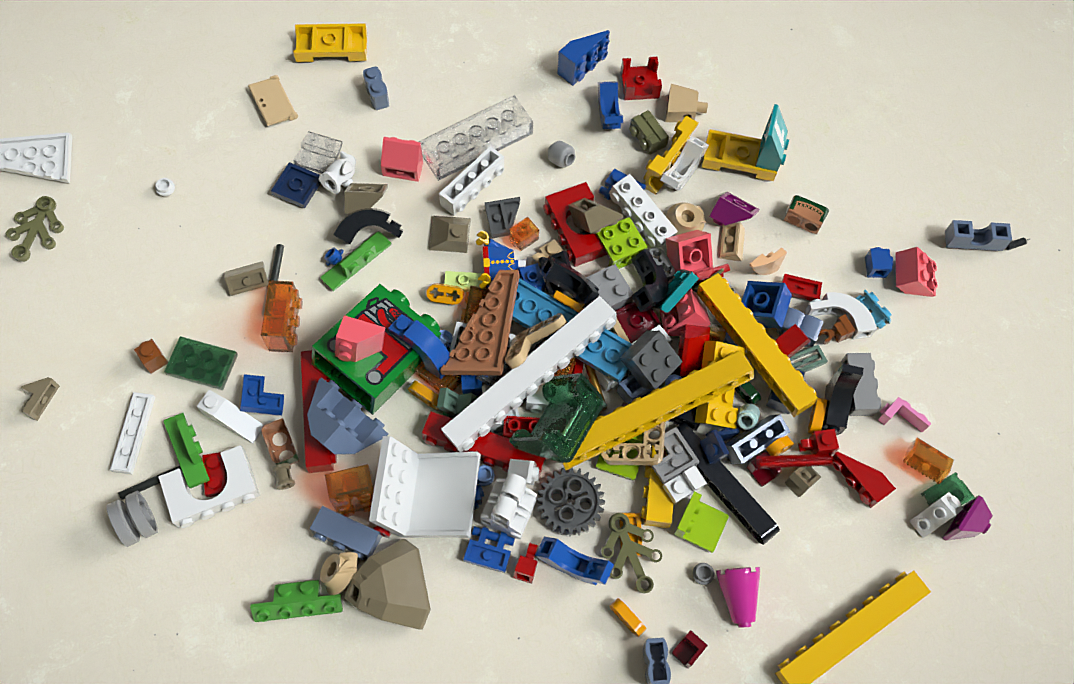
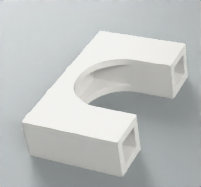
M241 445L221 452L227 471V483L224 490L212 499L198 500L193 498L184 474L180 469L158 476L174 525L178 528L189 527L197 520L210 519L215 513L230 511L236 505L251 503L256 497L260 496L246 451Z

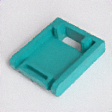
M678 270L673 275L675 276L673 280L668 284L667 296L655 307L664 312L671 311L699 279L692 271Z

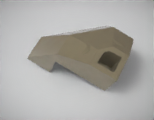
M401 539L370 556L352 577L344 598L357 609L382 621L423 630L431 608L419 549L408 540Z

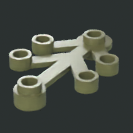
M42 196L36 201L35 207L15 214L14 219L20 226L8 229L6 236L11 241H16L20 238V234L28 231L23 243L16 245L12 249V256L17 261L25 262L29 260L31 255L29 249L38 232L42 238V245L46 249L50 250L56 246L55 240L50 237L43 223L47 215L51 222L50 228L54 233H61L64 230L63 224L54 213L57 205L53 198ZM36 215L35 219L28 222L29 217Z
M623 513L613 514L608 523L611 534L606 546L602 548L601 554L606 559L612 558L614 555L613 548L619 536L623 545L613 566V569L618 568L620 570V575L615 577L611 571L610 576L613 579H619L622 576V568L628 556L638 579L636 581L637 590L641 593H649L652 591L654 583L649 576L645 575L636 552L649 557L654 563L661 561L662 552L631 541L628 532L640 536L644 542H651L654 534L650 529L644 530L630 524L629 518ZM617 520H621L623 522V526L621 528H617L615 526V522ZM644 532H649L651 539H644ZM610 548L612 554L605 556L604 549ZM653 552L659 553L660 558L658 560L652 558ZM646 580L649 586L647 589H643L640 586L641 581Z

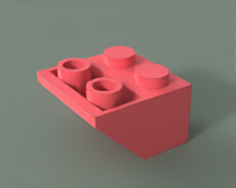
M384 137L381 156L382 175L419 182L423 167L421 143L414 140H402L396 137Z
M918 247L895 252L896 287L905 294L936 296L938 285L935 279V271H937L935 261L930 259Z
M691 288L671 311L664 312L660 310L663 329L669 336H680L681 331H685L686 324L704 327L711 325L706 305Z

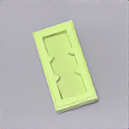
M445 271L444 284L458 286L466 293L483 294V289L479 286L483 281L478 280L483 273Z

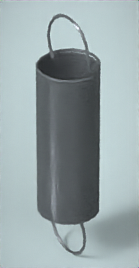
M1023 237L1011 241L1006 249L1011 250L1025 245L1027 240Z

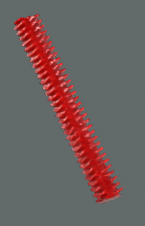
M830 454L757 456L755 458L756 467L759 469L833 465V457Z

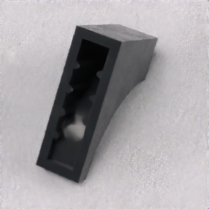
M842 364L826 385L824 399L827 400V406L821 430L835 429L836 435H839L847 428L852 399L856 387L863 376L864 368Z

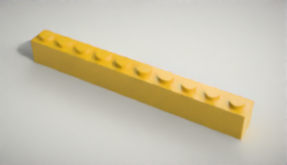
M742 350L736 353L731 352L719 361L710 362L699 371L694 370L680 380H673L662 389L657 388L643 398L634 399L631 404L625 407H618L606 416L597 417L594 422L588 425H581L569 434L558 436L552 443L565 470H568L656 427V425H660L662 422L677 417L754 379V369Z

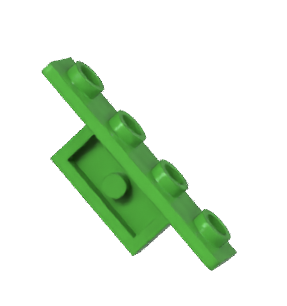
M380 231L376 232L322 275V281L332 291H335L391 246L392 243Z
M184 413L165 419L166 430L188 487L193 488L210 481L200 456L203 450L199 441L195 442L193 438L197 435L192 424L188 425Z
M319 580L275 585L273 602L251 604L250 609L255 622L340 613L343 612V605L340 594L320 596Z

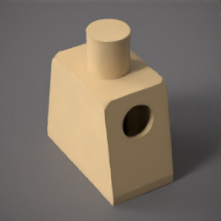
M671 84L665 122H682L685 116L695 120L697 112L707 113L708 103L698 101L699 92L697 90Z

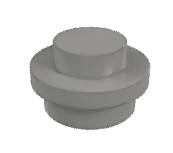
M699 563L694 567L693 578L698 584L707 585L714 579L715 573L709 564Z

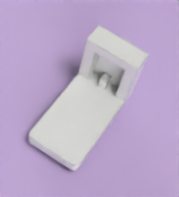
M948 492L911 519L910 523L924 538L956 516L963 508L960 501Z

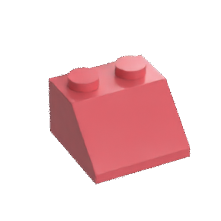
M694 230L666 238L667 257L673 265L675 272L685 269L696 274L713 268L710 233Z
M344 315L336 335L335 356L342 361L357 362L382 351L385 327Z

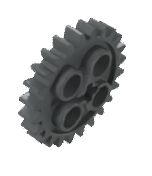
M562 468L560 475L554 471V478L547 476L548 484L545 482L541 483V487L544 490H538V495L542 497L537 498V503L542 505L537 510L540 512L544 511L540 518L548 519L546 526L553 524V532L560 528V535H563L565 530H567L569 536L572 535L573 531H576L579 536L582 528L587 533L589 531L588 525L594 528L596 525L594 520L600 521L601 519L598 513L604 512V508L600 507L605 505V500L600 499L604 496V492H598L601 484L594 485L596 478L593 477L589 480V472L583 476L581 475L580 468L577 473H574L573 468H570L569 473H566L565 469ZM577 484L580 490L572 491L569 486ZM555 493L560 494L562 499L554 501L551 495ZM582 493H587V495L579 497ZM567 499L575 500L574 505L571 502L567 503ZM587 502L591 508L584 510L580 507V503ZM561 507L558 511L554 510V508ZM567 511L570 512L573 517L569 520H566L561 516V514Z

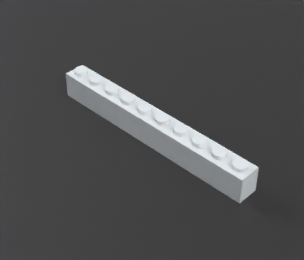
M600 296L527 356L523 364L509 371L441 429L444 435L459 452L469 450L477 438L488 434L491 430L490 427L496 422H502L510 410L517 409L523 403L522 400L528 395L532 396L535 394L543 382H549L554 377L556 371L564 369L575 355L579 356L584 352L585 347L589 343L596 342L600 338L601 333L606 329L610 330L616 324V312Z

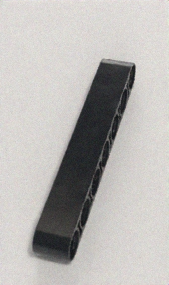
M683 422L677 426V429L698 458L699 464L696 467L710 489L760 544H766L780 532L777 523L721 461L714 464L709 463L700 444L701 439L686 423Z

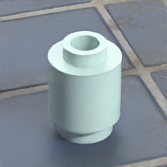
M745 404L741 407L737 416V423L741 428L752 429L756 426L760 417L758 407L754 404Z

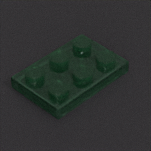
M180 336L164 373L172 377L223 390L238 353Z

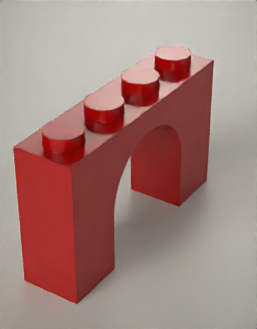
M587 182L545 196V204L543 205L545 214L551 218L553 230H557L559 234L560 244L565 246L569 261H572L575 267L608 255L596 233L588 235L578 234L571 230L566 222L571 215L569 204L582 198L594 201V195Z

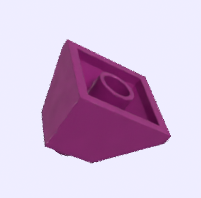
M726 192L719 197L709 217L713 218V222L721 226L724 224L726 226L751 219L760 209Z
M978 495L962 506L963 510L956 515L942 537L945 541L972 538L981 533L985 534L991 527L989 521L993 515L983 497Z

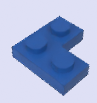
M244 374L240 411L282 415L284 394L263 392L265 376Z

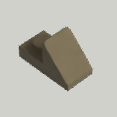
M49 377L21 386L20 388L31 396L26 401L22 412L31 419L38 421L60 386Z
M801 466L789 476L785 484L797 497H801L821 476L811 466Z

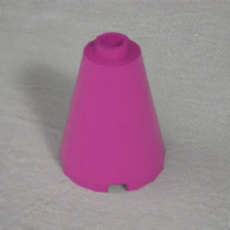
M751 567L726 569L725 574H721V570H716L734 624H738V628L751 627V622L756 621L760 567H755L756 571H751Z

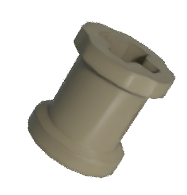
M290 463L278 464L272 468L273 473L276 475V489L278 490L288 489L295 485V481L291 477Z

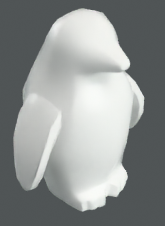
M343 151L340 152L341 159L331 163L326 172L319 176V181L323 187L335 194L340 192V185H343L345 188L353 182L351 178L355 172V157Z

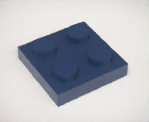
M289 162L272 188L271 193L278 198L306 208L321 184L319 181L320 175Z

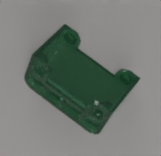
M582 373L554 376L549 382L544 383L542 393L549 404L531 434L526 429H519L514 432L509 442L516 449L558 463L572 461L603 407L602 395Z

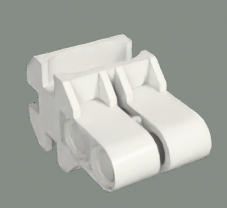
M509 473L506 479L497 478L480 517L482 519L481 524L493 531L499 530L506 533L507 536L521 539L535 506L537 494L526 488V480L521 476Z

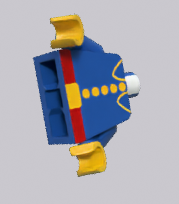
M480 231L477 234L480 238L476 240V244H484V273L478 278V280L483 281L479 285L481 289L489 288L499 270L519 271V268L526 267V259L514 260L513 249H509L490 239L485 231Z

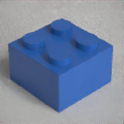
M748 281L741 302L752 311L756 321L761 323L764 328L782 329L792 294L785 283Z

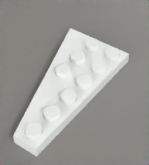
M70 132L0 139L1 171L70 183L72 135Z

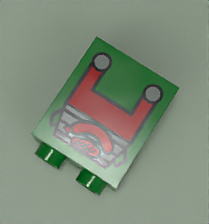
M381 284L375 287L345 316L385 327L382 351L357 362H346L336 357V335L342 319L312 346V365L335 382L345 393L360 403L372 415L424 364L413 348L389 332L388 328L403 314L413 322L417 320L422 323L439 340L441 332H439L440 327L434 318L428 314L418 315L410 308V303L402 292L396 289L390 292Z

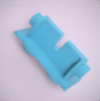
M865 289V296L859 295L855 298L865 305L869 311L872 310L871 314L876 327H879V329L883 328L886 325V320L889 324L891 323V313L885 306L880 307L877 303L879 299L873 292L868 293Z

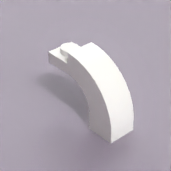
M694 136L688 139L679 158L662 175L661 181L667 187L680 191L696 170L709 145Z
M828 292L822 300L815 299L811 301L805 309L806 315L811 316L835 315L840 317L846 314L856 330L852 340L872 337L877 330L874 318L865 305L852 296L843 293Z

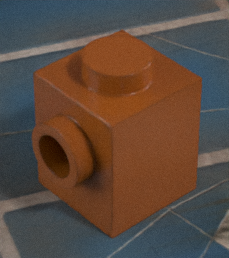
M153 339L142 342L139 347L134 349L143 365L151 374L169 363Z

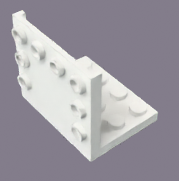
M383 436L369 521L402 538H470L481 454L478 452L417 454L393 437Z

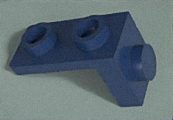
M725 428L721 431L715 429L706 433V438L701 440L700 444L710 464H714L729 455L724 442L739 434V429L730 430V428Z

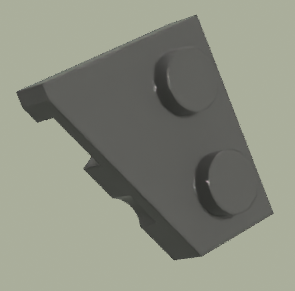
M520 197L485 202V210L492 238L511 235L520 205Z

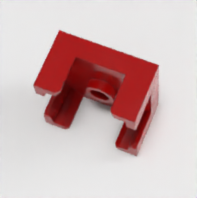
M658 56L649 57L647 66L630 67L631 58H622L620 72L624 101L659 99L662 81L657 76Z

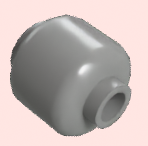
M556 141L550 145L548 149L550 162L565 168L570 166L575 160V150L569 144L563 141Z

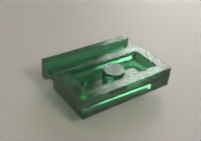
M956 472L921 493L929 506L948 492L960 501L961 506L975 497L965 483L958 478Z

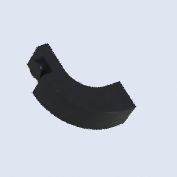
M365 208L357 210L344 218L333 235L351 244L358 231L366 226L381 227L398 238L403 233V229H401L402 225L394 220L388 221L391 213L377 208Z
M649 249L642 250L631 259L643 283V287L631 295L640 313L650 310L661 302L668 293V280L662 265L656 264Z
M549 255L540 270L545 280L570 293L582 308H586L598 298L599 288L572 267Z

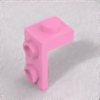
M900 397L891 405L887 403L880 411L883 415L878 419V421L885 425L897 412L921 432H924L931 425V422L928 421L925 415L918 413L907 401L902 400Z

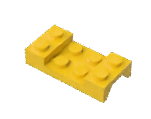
M366 23L295 24L296 50L293 53L296 62H314V57H348L349 61H367Z
M685 116L682 122H677L674 128L676 132L671 140L673 141L671 144L672 148L669 151L666 150L662 157L657 154L654 160L650 159L645 169L647 172L643 179L645 180L644 184L647 190L654 194L658 193L664 184L661 181L662 175L675 164L699 122L688 116Z
M709 129L706 143L709 146L703 156L702 168L720 171V168L724 167L755 173L756 178L774 181L777 175L776 171L756 167L761 139Z
M705 341L701 369L705 368L712 361H719L725 358L731 352L736 353L742 350L745 355L746 348L718 341ZM735 388L697 406L695 423L736 429L738 408H733Z

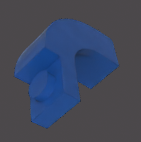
M598 82V104L602 129H621L623 115L619 111L618 82Z
M401 314L388 328L389 332L418 353L427 371L442 379L445 375H442L440 370L450 359L449 351L426 326L417 320L413 322Z
M545 536L535 554L536 557L551 567L592 585H597V583L605 585L614 566L608 560L586 556L568 547L559 539Z

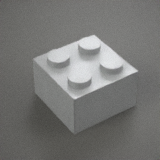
M616 264L586 277L599 288V296L614 311L633 302L631 296L633 292Z

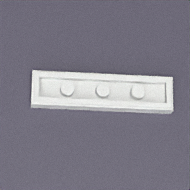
M133 392L110 471L133 475L154 404V395Z

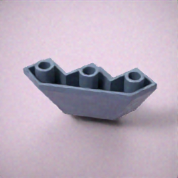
M321 377L318 380L307 414L311 435L334 454H356L382 440L383 436L388 435L383 429L385 425L375 417L372 420L360 410L363 407L355 399L349 401L338 391L340 387L332 380L327 382Z

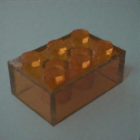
M269 280L261 337L271 352H293L294 346L298 342L296 327L300 326V316H298L299 309H302L303 300L299 297V290L296 289L293 281Z
M368 464L325 474L329 500L337 513L349 517L358 511H371L375 479Z

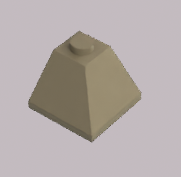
M351 183L344 191L345 214L371 208L383 197L388 184Z
M433 215L429 250L467 253L471 218Z

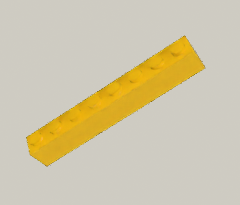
M717 273L700 283L696 294L736 345L746 348L745 356L791 415L795 417L814 405L818 399L815 390L804 381L801 372L792 366L789 357L780 351L776 341L768 336L764 326L756 321L752 311L744 306L740 296L732 291L728 281Z
M914 570L908 574L905 571L894 578L896 583L892 586L887 583L878 590L880 595L876 598L871 595L862 602L864 607L860 610H857L855 607L845 615L848 619L841 623L838 620L828 627L831 630L828 634L820 633L813 638L814 644L807 648L804 645L795 652L796 658L791 661L787 658L778 665L780 669L775 672V675L782 684H811L930 594L931 591Z

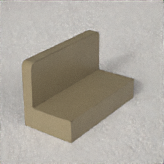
M263 261L225 272V281L231 296L269 285Z

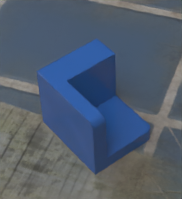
M461 375L463 394L472 393L480 397L483 386L482 375Z

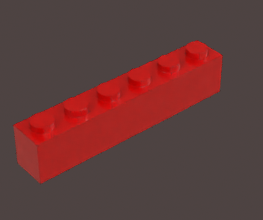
M312 350L301 351L305 466L309 473L334 471V464L337 463V454L332 453L311 435L307 416L318 380L322 377L329 382L330 379L312 365Z
M431 411L421 433L423 440H425L424 442L431 446H442L450 453L459 452L441 430L452 418ZM492 432L483 437L480 436L474 441V445L469 450L462 451L478 452L481 454L480 460L485 465L490 467L496 465L507 473L510 459L534 461L537 464L536 467L540 469L539 478L547 459L546 451Z

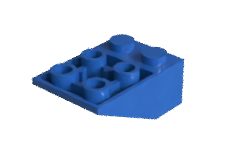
M606 30L575 39L566 44L558 54L557 74L571 85L576 84L578 81L580 82L587 72L592 71L600 60H604L607 57L610 31Z

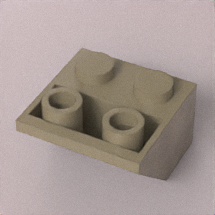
M582 198L568 205L574 225L591 234L600 232L601 228L615 225L624 218L622 214L587 198Z

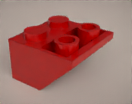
M686 324L685 331H681L678 356L682 363L677 367V369H680V376H687L694 370H701L705 341H709L710 327Z

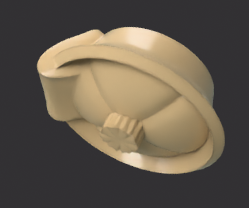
M686 202L674 204L666 215V218L678 231L676 235L694 230L702 231L706 223L700 206Z
M346 551L340 554H332L327 558L322 566L320 579L326 586L329 595H337L348 586L353 574L357 572V553Z

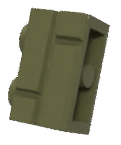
M649 110L631 119L630 133L633 137H637L643 150H646L651 155L667 146L669 136Z

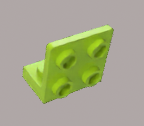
M630 217L618 221L615 225L606 226L596 233L610 257L608 267L616 264L617 268L620 269L632 264L631 259L648 248Z
M642 433L623 443H643L644 434ZM612 450L611 453L608 454L609 458H611L612 455L615 454L614 450ZM630 450L626 456L629 459H633L637 456L638 452ZM601 454L596 464L597 469L631 480L636 479L640 466L610 465L604 461Z
M694 491L674 535L713 553L729 515L701 502L700 498L702 495Z

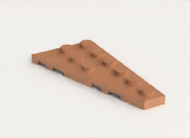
M518 270L498 271L488 288V294L479 303L478 311L472 315L459 337L460 341L455 350L452 349L449 354L450 359L446 365L442 366L440 370L442 375H502L520 276Z

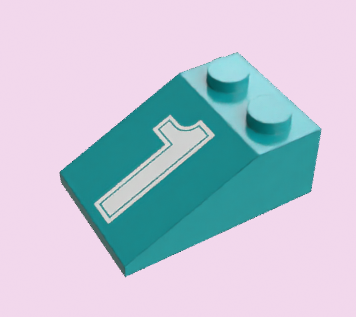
M777 104L773 106L762 135L756 167L778 172L780 165L785 163L786 154L783 153L784 150H787L789 139H786L788 130Z

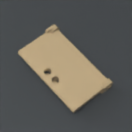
M278 75L270 76V79L248 85L267 126L298 118V114L291 105Z

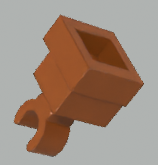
M845 314L838 317L832 329H822L818 336L826 335L828 339L824 340V345L828 344L834 337L839 343L851 338L856 330Z

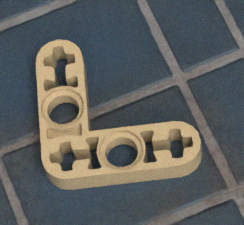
M558 313L522 331L513 338L505 357V361L511 369L517 368L525 362L531 344L557 332L567 324L562 313Z
M665 422L645 431L643 443H621L601 453L604 461L610 465L659 464L663 459ZM652 431L660 432V436L657 439L649 438V434ZM651 445L655 446L656 455H654V458H650V454H652ZM614 450L615 454H613L612 457L609 458L608 454H610L611 451ZM630 450L638 452L637 456L633 459H629L626 456Z

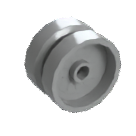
M139 491L127 495L125 503L118 499L107 505L110 522L120 541L126 547L139 542L140 535L148 538L158 533L153 513Z

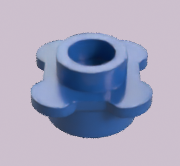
M335 247L329 249L324 257L327 261L326 265L338 264L342 259L341 255L344 250H337Z

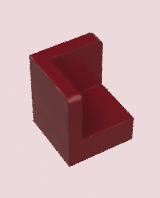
M765 451L764 453H762V454L759 455V456L761 457V456H771V455H770L767 451ZM756 459L752 460L746 467L761 487L778 477L782 472L779 467L759 469L756 467Z
M690 630L672 651V655L687 668H690L708 645Z

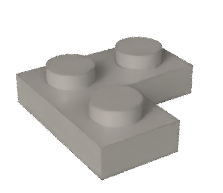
M677 427L665 433L664 450L668 456L664 457L659 464L652 465V469L662 484H665L687 469L699 464L698 458Z

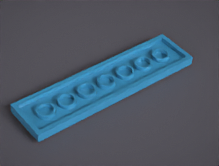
M519 278L512 320L528 329L558 313H562L567 323L579 314ZM606 329L601 333L600 338L596 342L589 343L581 355H575L574 357L619 384L628 372V368L621 361L620 357L633 344ZM555 333L545 337L544 339L548 340Z

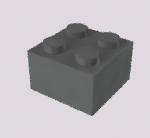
M646 330L620 357L641 387L652 390L657 389L682 363V360L660 331Z

